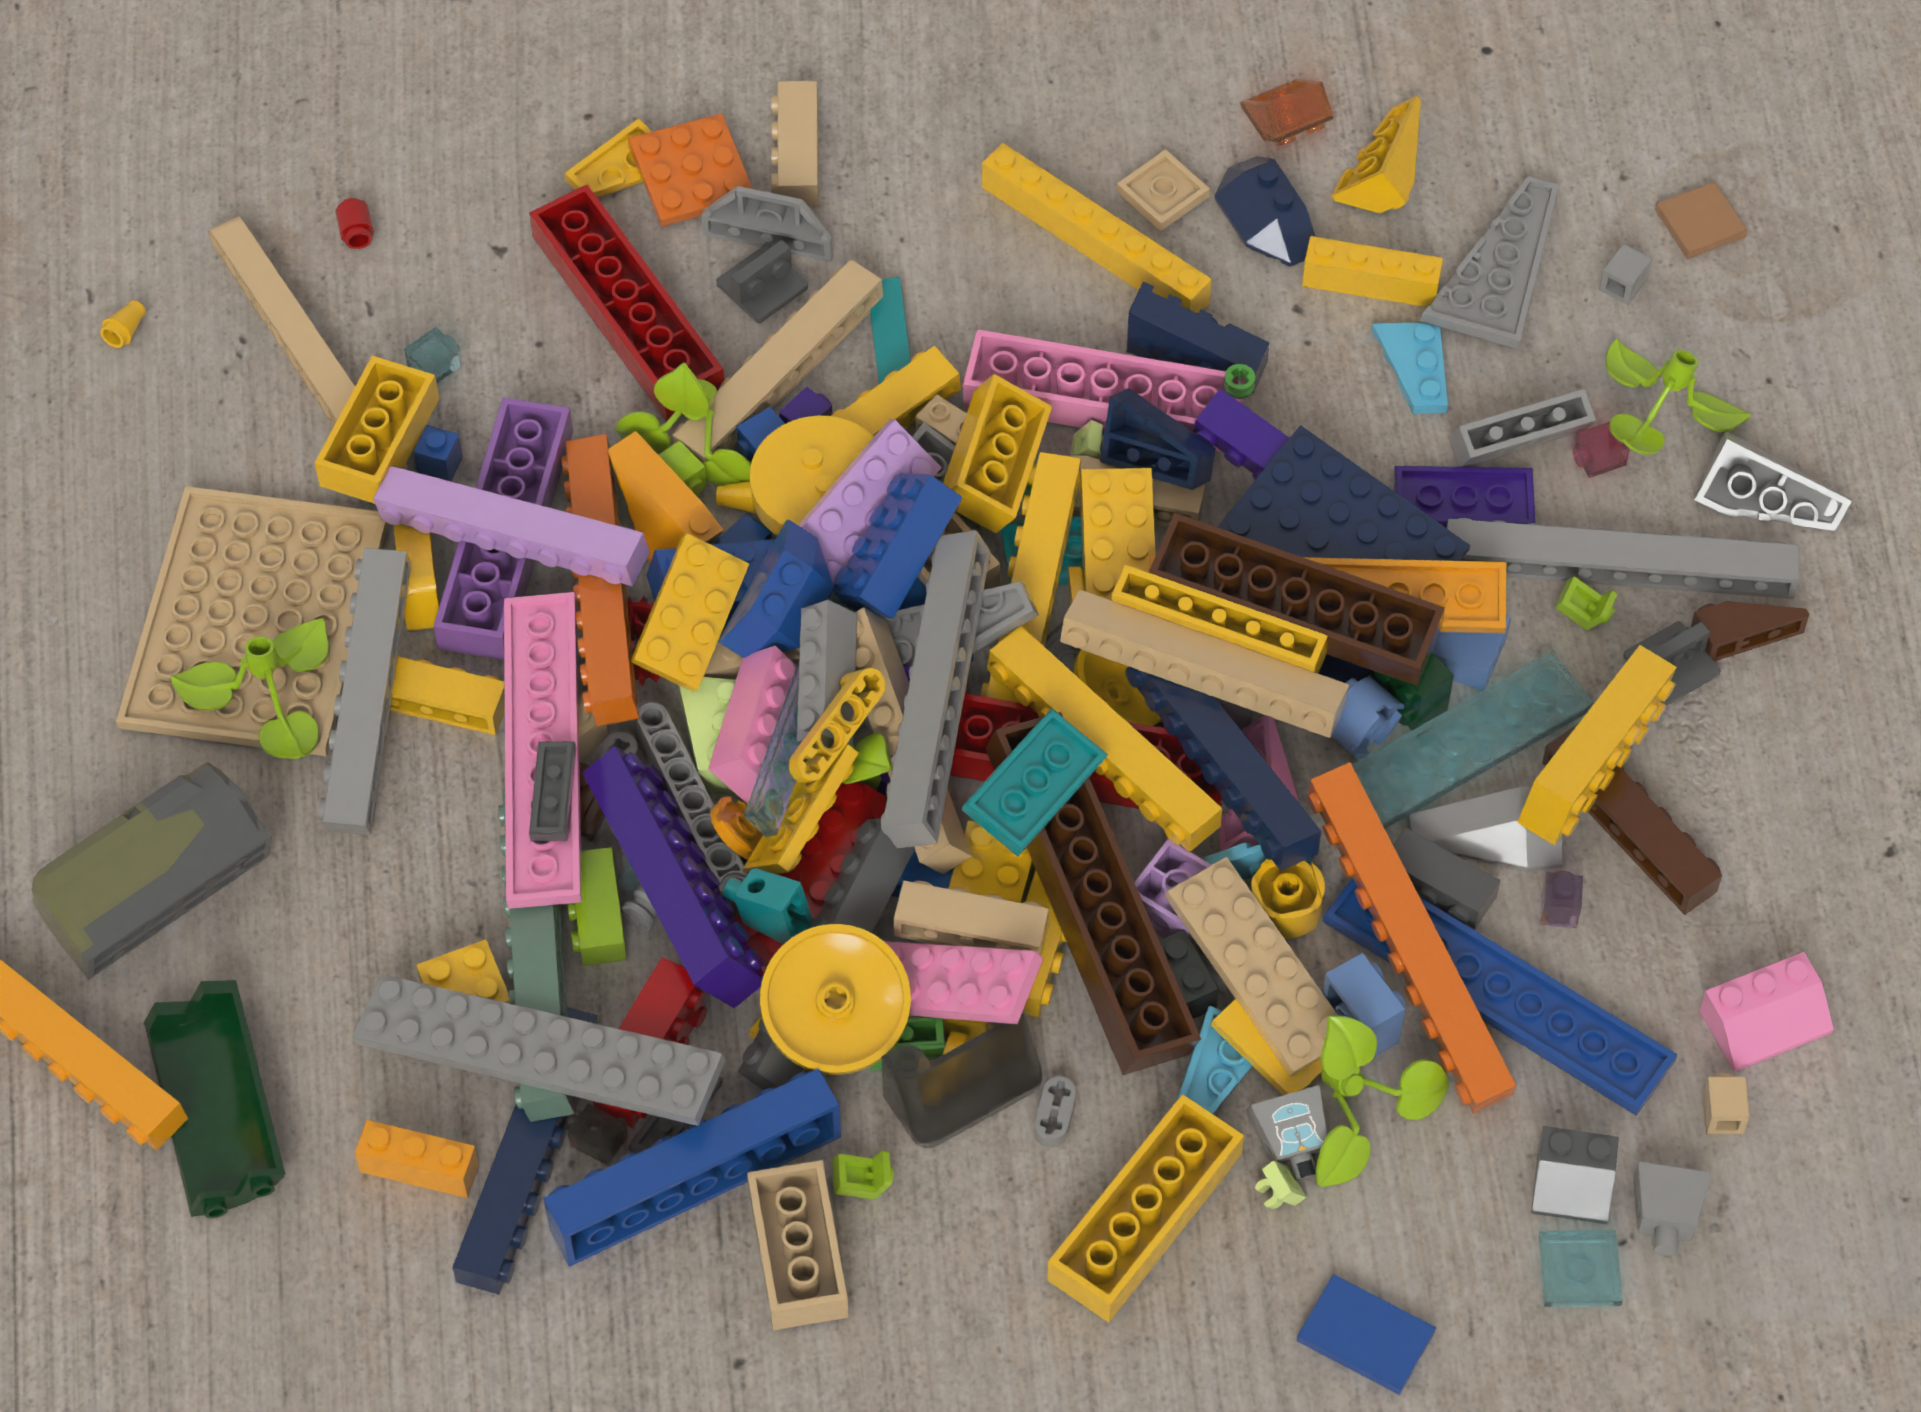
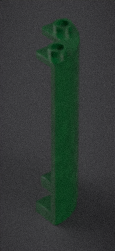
M236 980L201 981L190 1001L154 1003L144 1021L159 1087L181 1104L188 1117L185 1123L172 1135V1141L191 1217L205 1215L206 1218L213 1219L225 1215L229 1209L246 1204L258 1197L272 1194L275 1190L274 1186L285 1176V1170Z

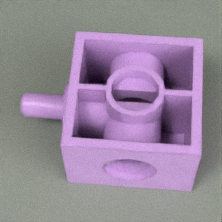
M1169 839L1163 844L1134 883L1156 934L1164 939L1185 930L1192 944H1194V938L1164 896L1168 890L1210 867L1211 864L1188 852L1185 848L1174 844Z

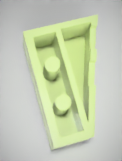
M703 677L699 689L695 692L678 685L694 765L707 792L736 795L735 792L708 769L736 680Z

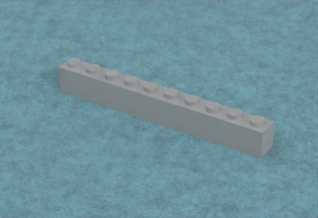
M1469 518L1448 519L1446 527L1470 545L1469 551L1461 561L1506 562V577L1566 582L1575 576L1583 583L1789 599H1794L1799 582V545L1787 544L1782 541L1772 543L1756 542L1749 539H1717L1713 536L1689 537L1675 533L1662 535L1649 534L1643 531H1612L1607 528L1595 530L1576 528L1574 526H1542L1538 523L1515 524L1500 520L1492 522L1474 521Z
M977 530L940 536L936 543L935 551L931 556L932 569L930 579L926 582L927 595L924 608L921 609L920 613L921 626L919 636L915 639L916 652L914 662L909 670L910 683L908 694L904 697L905 709L902 723L898 727V746L892 758L893 772L891 782L887 785L885 813L881 816L882 830L884 834L888 835L897 849L938 843L991 553Z

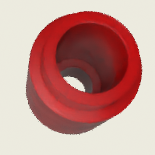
M356 198L344 200L335 210L341 239L351 249L364 248L371 243L374 234L368 204Z

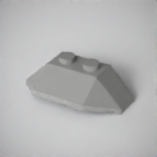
M736 186L705 208L701 214L704 236L756 247L767 245L770 248L783 240L791 248V254L828 262L832 261V236L810 205L802 199Z

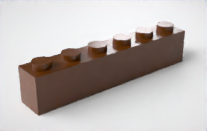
M1578 724L1546 745L1542 760L1544 766L1548 764ZM1616 766L1612 770L1615 774L1604 791L1598 789L1595 793L1598 796L1588 813L1674 905L1686 915L1718 892L1723 874L1717 863L1709 857L1706 858L1696 847L1693 838L1688 833L1682 832L1672 822L1670 814L1663 807H1658L1648 797L1644 786L1637 781L1634 782L1624 771L1623 766L1622 768Z

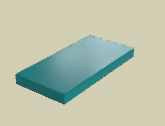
M1051 708L968 799L961 810L1016 856H1019L1103 763L1108 754Z

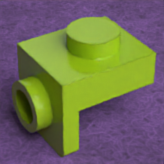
M1573 576L1566 581L1554 608L1588 631L1600 623L1605 624L1609 621L1615 611L1613 603L1618 594L1610 590L1600 595Z
M881 1150L874 1158L838 1153L832 1159L834 1194L876 1200L893 1182L894 1168L890 1165L889 1151Z

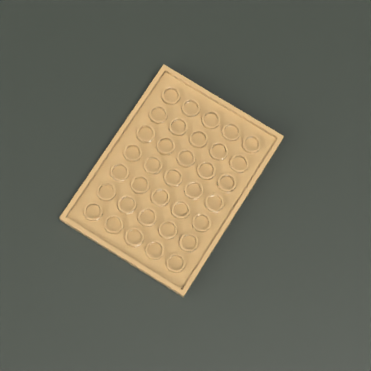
M185 486L117 715L116 724L118 729L262 748L259 743L260 729L268 721L278 719L266 678L260 679L255 677L247 668L240 687L232 690L233 698L230 704L216 710H200L190 706L179 697L171 683L170 676L183 673L202 663L223 662L233 668L237 677L241 666L240 659L246 657L245 645L250 639L264 636L273 640L279 634L295 626L323 618L329 644V654L325 662L315 669L304 672L293 671L287 664L284 667L277 665L272 675L284 716L286 717L295 711H304L309 714L317 723L319 731L317 746L310 754L327 757L330 732L335 728L338 717L334 714L335 699L337 695H342L344 683L340 682V665L342 660L347 661L349 648L345 647V632L348 626L352 627L354 614L350 613V599L352 593H357L359 580L355 579L357 559H362L364 548L382 549L389 523L381 519L379 512L374 510Z

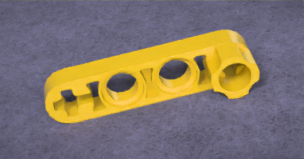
M866 668L846 673L841 678V690L789 760V771L795 780L802 783L819 780L826 773L882 697L886 683L880 671L875 668ZM844 702L851 704L854 710V716L850 722L846 721L841 715V706ZM825 728L830 730L834 736V743L830 749L825 747L821 741V733ZM814 757L809 763V768L812 771L805 772L806 763L803 760Z

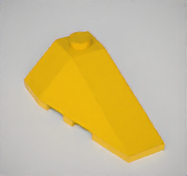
M1418 96L1406 100L1389 110L1372 133L1376 139L1366 148H1361L1357 153L1356 157L1359 160L1353 170L1350 168L1346 169L1340 176L1331 196L1334 201L1379 214L1392 208L1397 210L1407 203L1415 182L1421 99Z

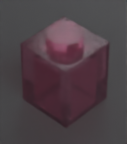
M1610 422L1578 432L1575 448H1573V457L1579 467H1583L1589 478L1626 466L1630 448L1611 434L1609 429Z

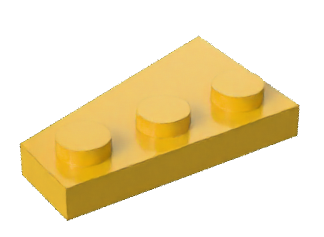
M638 118L565 172L564 180L574 190L588 184L597 198L642 183L643 181L628 146V140L630 137L652 131Z

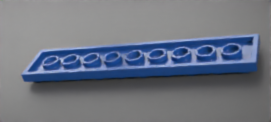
M1352 878L1324 914L1323 922L1390 963L1388 954L1391 952L1385 940L1380 942L1377 939L1371 925L1374 918L1368 908L1363 910L1355 894V889L1358 887ZM1420 897L1482 1020L1637 1116L1676 1061L1678 1054Z

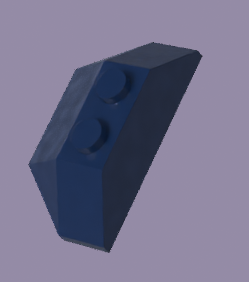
M1256 156L1228 167L1215 193V200L1244 245L1267 257L1281 260V263L1289 267L1304 262L1310 236L1315 237L1307 207L1276 160Z

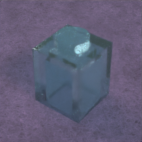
M437 327L404 348L407 366L434 374L437 383L460 368L459 345L452 336H445Z

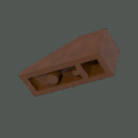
M1725 601L1716 605L1706 604L1694 612L1691 627L1702 622L1710 631L1705 651L1715 662L1804 633L1809 612L1806 608Z

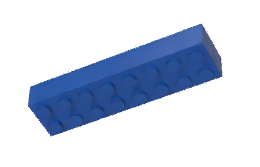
M819 1068L810 1073L801 1072L792 1077L788 1083L776 1089L767 1088L758 1093L754 1099L742 1105L733 1104L724 1109L721 1115L708 1121L701 1120L699 1126L690 1125L687 1131L674 1137H663L647 1150L625 1155L617 1164L611 1167L589 1172L583 1180L570 1186L562 1185L550 1192L549 1196L543 1198L549 1230L568 1266H573L747 1183V1172L780 1167L841 1138L839 1104Z

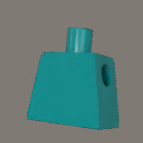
M755 868L750 870L744 881L732 877L724 887V898L736 903L742 922L746 926L782 944H785L802 931L807 930L813 920L802 885L798 881Z

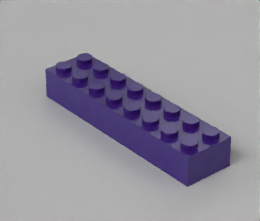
M614 746L583 771L582 774L693 984L732 1008H736L761 987L764 976L761 967L764 966V963L760 956L747 944L746 941L749 939L748 933L734 920L732 913L735 910L728 899L720 894L717 888L720 886L718 878L711 870L706 868L703 862L706 859L705 854L689 837L692 833L691 828L676 813L675 809L678 808L676 801L663 789L661 785L664 782L662 775L652 765L648 767L643 765L634 753L629 752L627 754Z

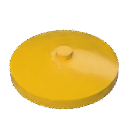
M820 925L795 935L780 947L772 957L761 983V1016L770 1039L790 1061L809 1071L819 1068L821 1074H851L869 1068L879 1062L900 1040L910 1013V984L907 973L898 956L876 935L850 925Z

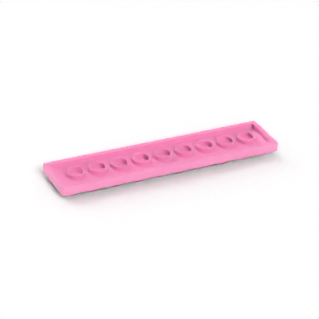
M575 592L504 598L506 903L508 909L582 902L578 653L575 617L577 601ZM575 741L576 758L568 840L531 841L529 829L538 742Z

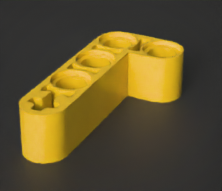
M402 524L394 525L396 551H406L411 561L404 610L407 631L432 629L440 606L431 532L422 533L414 527Z

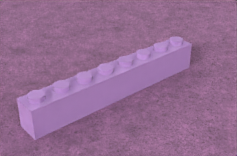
M394 466L389 468L373 498L381 519L389 524H402L414 527L422 533L432 532L440 534L455 542L466 541L476 544L485 550L495 549L507 552L519 559L524 557L533 559L548 567L559 566L570 569L578 575L586 576L589 574L603 578L611 584L622 583L633 586L650 553L643 532Z

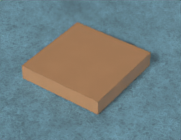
M1716 182L1656 203V213L1687 259L1746 237V227Z

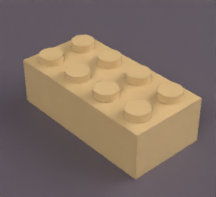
M823 1160L747 1172L749 1194L773 1330L849 1318L848 1297Z

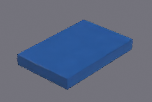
M1333 1274L1299 1332L1297 1342L1400 1395L1431 1341L1436 1327Z

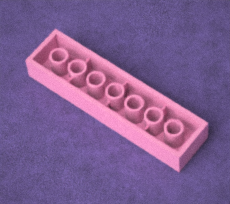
M977 329L963 382V408H969L974 390L993 374H996L1051 405L1052 409L1047 422L1082 428L1090 420L1102 424V432H1105L1110 396L1130 388L1195 433L1193 430L1197 417L1219 389L1225 391L1224 376L1226 371ZM1235 378L1233 383L1239 385V382L1244 385L1246 380L1240 378V381H1238V378ZM1236 399L1241 404H1243L1244 399Z

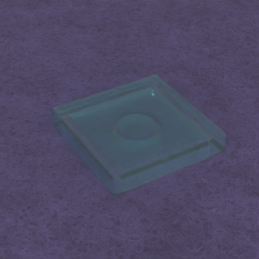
M1616 1230L1539 1232L1538 1240L1544 1307H1606L1622 1305Z

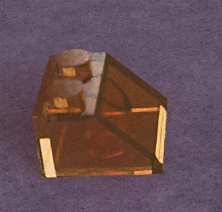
M1295 79L1240 102L1241 108L1263 140L1276 142L1278 146L1295 141V135L1306 131L1309 134L1325 128V122L1334 119L1322 81Z

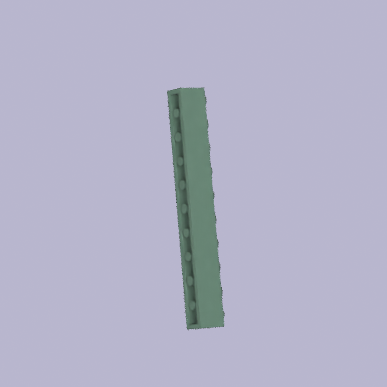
M502 790L503 805H498V815L501 826L504 827L505 790ZM506 833L505 835H500V846L504 857H506ZM504 865L501 870L506 887V865ZM504 896L505 914L507 918H510V927L505 928V936L508 948L512 949V958L507 959V969L511 981L514 980V989L509 990L510 1004L568 1017L560 904L508 909L506 896ZM520 1084V1086H516L514 1089L518 1109H524L530 1122L574 1114L573 1096Z

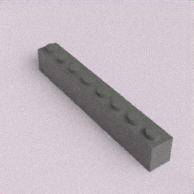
M881 818L868 819L858 829L856 834L857 840L851 852L842 860L840 865L841 871L835 883L827 890L824 896L825 903L818 916L811 921L808 929L820 925L843 924L873 933L915 850L914 846L897 849L888 835L884 834L881 827ZM761 1019L759 1023L760 1030L753 1043L745 1050L742 1057L743 1063L738 1073L762 1090L767 1088L776 1089L788 1083L792 1077L801 1073L804 1068L790 1061L778 1050L765 1029L763 1019Z

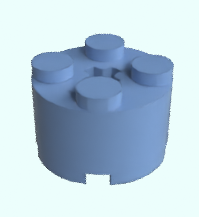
M1365 677L1360 681L1351 678L1346 682V684H1349L1345 707L1331 735L1337 743L1356 759H1362L1370 754L1366 748L1372 742L1380 745L1386 740L1401 719L1402 715L1397 710L1404 709V704L1372 677Z

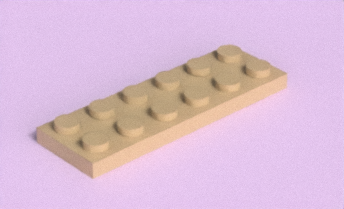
M1227 857L1223 858L1168 890L1164 897L1289 1076L1295 1075L1320 1060L1327 1033V1017L1338 1014Z

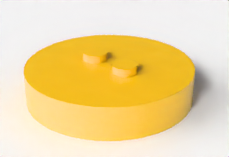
M833 416L799 418L780 426L770 433L756 450L750 467L752 502L763 524L775 535L779 534L785 521L788 519L798 525L874 436L862 426L852 421Z

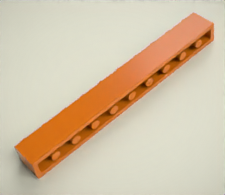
M607 434L566 441L567 455L562 456L561 460L565 477L569 476V481H564L567 502L571 501L572 505L566 507V512L620 526L615 473L607 452L610 448ZM572 571L574 579H578L579 583L573 585V592H575L577 605H581V610L576 611L575 617L579 632L583 631V637L578 638V647L581 659L585 658L586 664L580 665L583 685H588V691L582 692L586 713H593L596 726L639 719L634 663L630 662L633 651L626 584H611L603 578L589 574L582 576Z
M1349 762L1311 779L1309 793L1306 794L1310 808L1314 814L1320 812L1325 822L1322 829L1328 843L1331 846L1336 844L1341 854V857L1338 858L1345 876L1347 878L1352 876L1358 887L1355 889V894L1363 910L1369 909L1374 918L1371 925L1377 939L1380 942L1385 940L1391 952L1388 954V960L1396 974L1402 973L1407 983V986L1404 987L1405 994L1413 1007L1418 1005L1424 1017L1421 1019V1024L1425 1034L1430 1040L1435 1038L1441 1050L1437 1052L1443 1069L1446 1073L1451 1071L1458 1083L1454 1085V1089L1463 1106L1468 1104L1472 1113H1475L1513 1096L1516 1084L1352 764Z

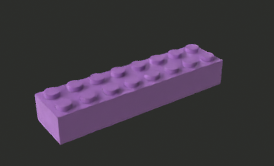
M503 397L476 488L551 508L563 468L561 457L566 456V441H570L573 434L570 408ZM461 540L455 553L433 626L437 648L504 660V598L523 597L526 595L535 560L525 557L523 559L515 558L507 552L495 549L485 550L476 544Z

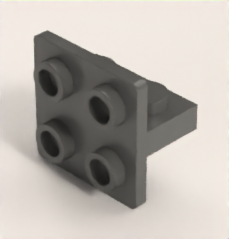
M783 240L771 248L763 245L716 279V285L757 323H762L808 289V282L792 269L791 248Z
M1677 621L1625 650L1623 658L1627 661L1637 647L1641 645L1677 667L1671 679L1676 685L1665 702L1662 701L1666 706L1715 679L1721 672L1718 665L1705 651L1710 631L1702 622L1689 628L1685 627L1680 621Z

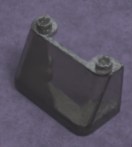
M1024 1009L1018 1024L989 1022L993 1028L929 1062L919 1048L907 1045L898 1047L881 1056L883 1097L916 1145L923 1148L938 1146L1039 1089L1042 1083V1066Z

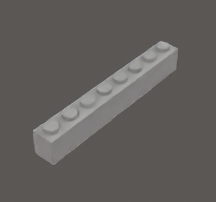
M364 548L362 559H357L355 579L359 580L357 593H352L350 599V613L354 614L352 627L348 626L345 632V647L349 648L347 661L342 660L339 673L340 682L344 683L342 695L336 696L334 714L338 716L337 729H332L329 737V749L333 750L331 764L327 763L324 770V784L328 785L326 798H321L318 812L319 819L323 820L322 822L329 832L371 835L411 570V561L406 551Z

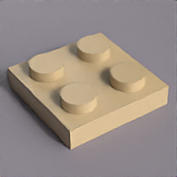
M1166 149L1116 185V192L1160 232L1210 197V188Z

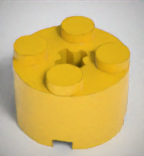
M1266 859L1252 878L1251 892L1284 939L1298 938L1315 930L1322 914L1325 893V881L1319 868L1312 862L1310 865L1302 861L1280 871L1272 859Z

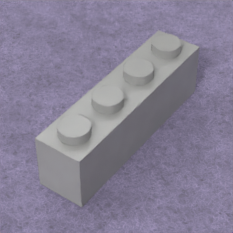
M1584 388L1458 426L1448 438L1458 466L1467 467L1583 432L1596 421Z
M830 600L801 609L797 743L801 744L841 690V678L846 673L855 671L857 613ZM844 702L841 706V715L849 722L854 716V710L851 704ZM825 728L821 733V741L827 748L833 746L834 736L830 730ZM853 736L847 743L851 747H853Z

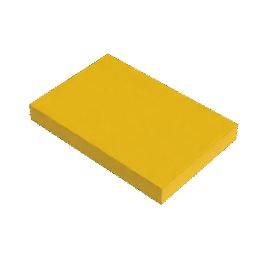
M1236 999L1210 1024L1282 1095L1306 1089L1322 1073L1323 1068L1320 1059L1290 1077Z

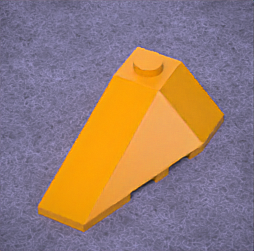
M636 431L607 450L619 488L623 492L628 507L627 512L630 521L633 522L636 531L644 533L650 552L647 557L649 563H651L655 550L677 548L685 533L710 545L720 538L723 529L704 503Z

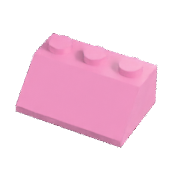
M1805 952L1706 990L1699 1009L1700 1014L1734 1072L1829 1035L1834 1031L1822 981Z

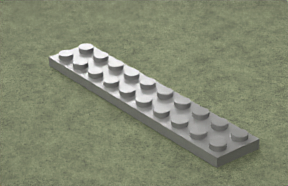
M381 974L352 1036L357 1045L696 1126L700 1124L726 1061L723 1053Z

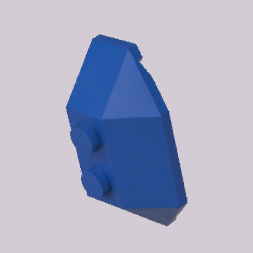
M791 520L785 521L721 634L718 643L742 658L772 646H776L782 652L800 648L801 609L826 601L834 588L817 537Z

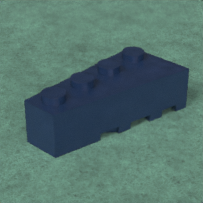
M1143 281L1128 314V353L1134 354L1137 357L1226 371L1235 364H1244L1251 367L1255 373V391L1268 362L1269 342L1230 323L1225 327L1219 325L1212 317V314L1204 310L1195 313L1180 306L1181 299L1171 294L1166 299L1153 293L1154 286Z

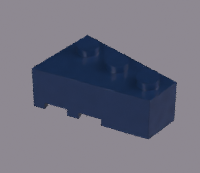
M1130 388L1110 396L1100 458L1101 463L1121 469L1152 468V478L1190 490H1194L1211 481L1216 450L1214 446Z

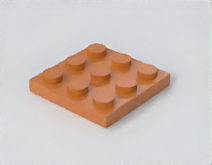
M722 113L630 137L628 140V146L660 227L700 217L705 208L736 186L753 189Z

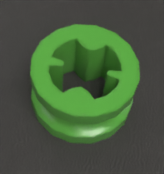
M1244 364L1230 366L1224 376L1225 392L1236 399L1249 397L1254 392L1256 378L1252 368ZM1235 378H1238V381L1242 378L1246 380V384L1242 385L1239 382V385H1237L1233 381Z

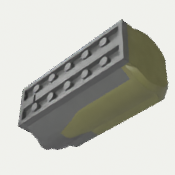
M206 762L188 775L178 776L41 868L33 878L32 902L56 940L89 980L269 857L272 836L257 818L240 788L219 768Z

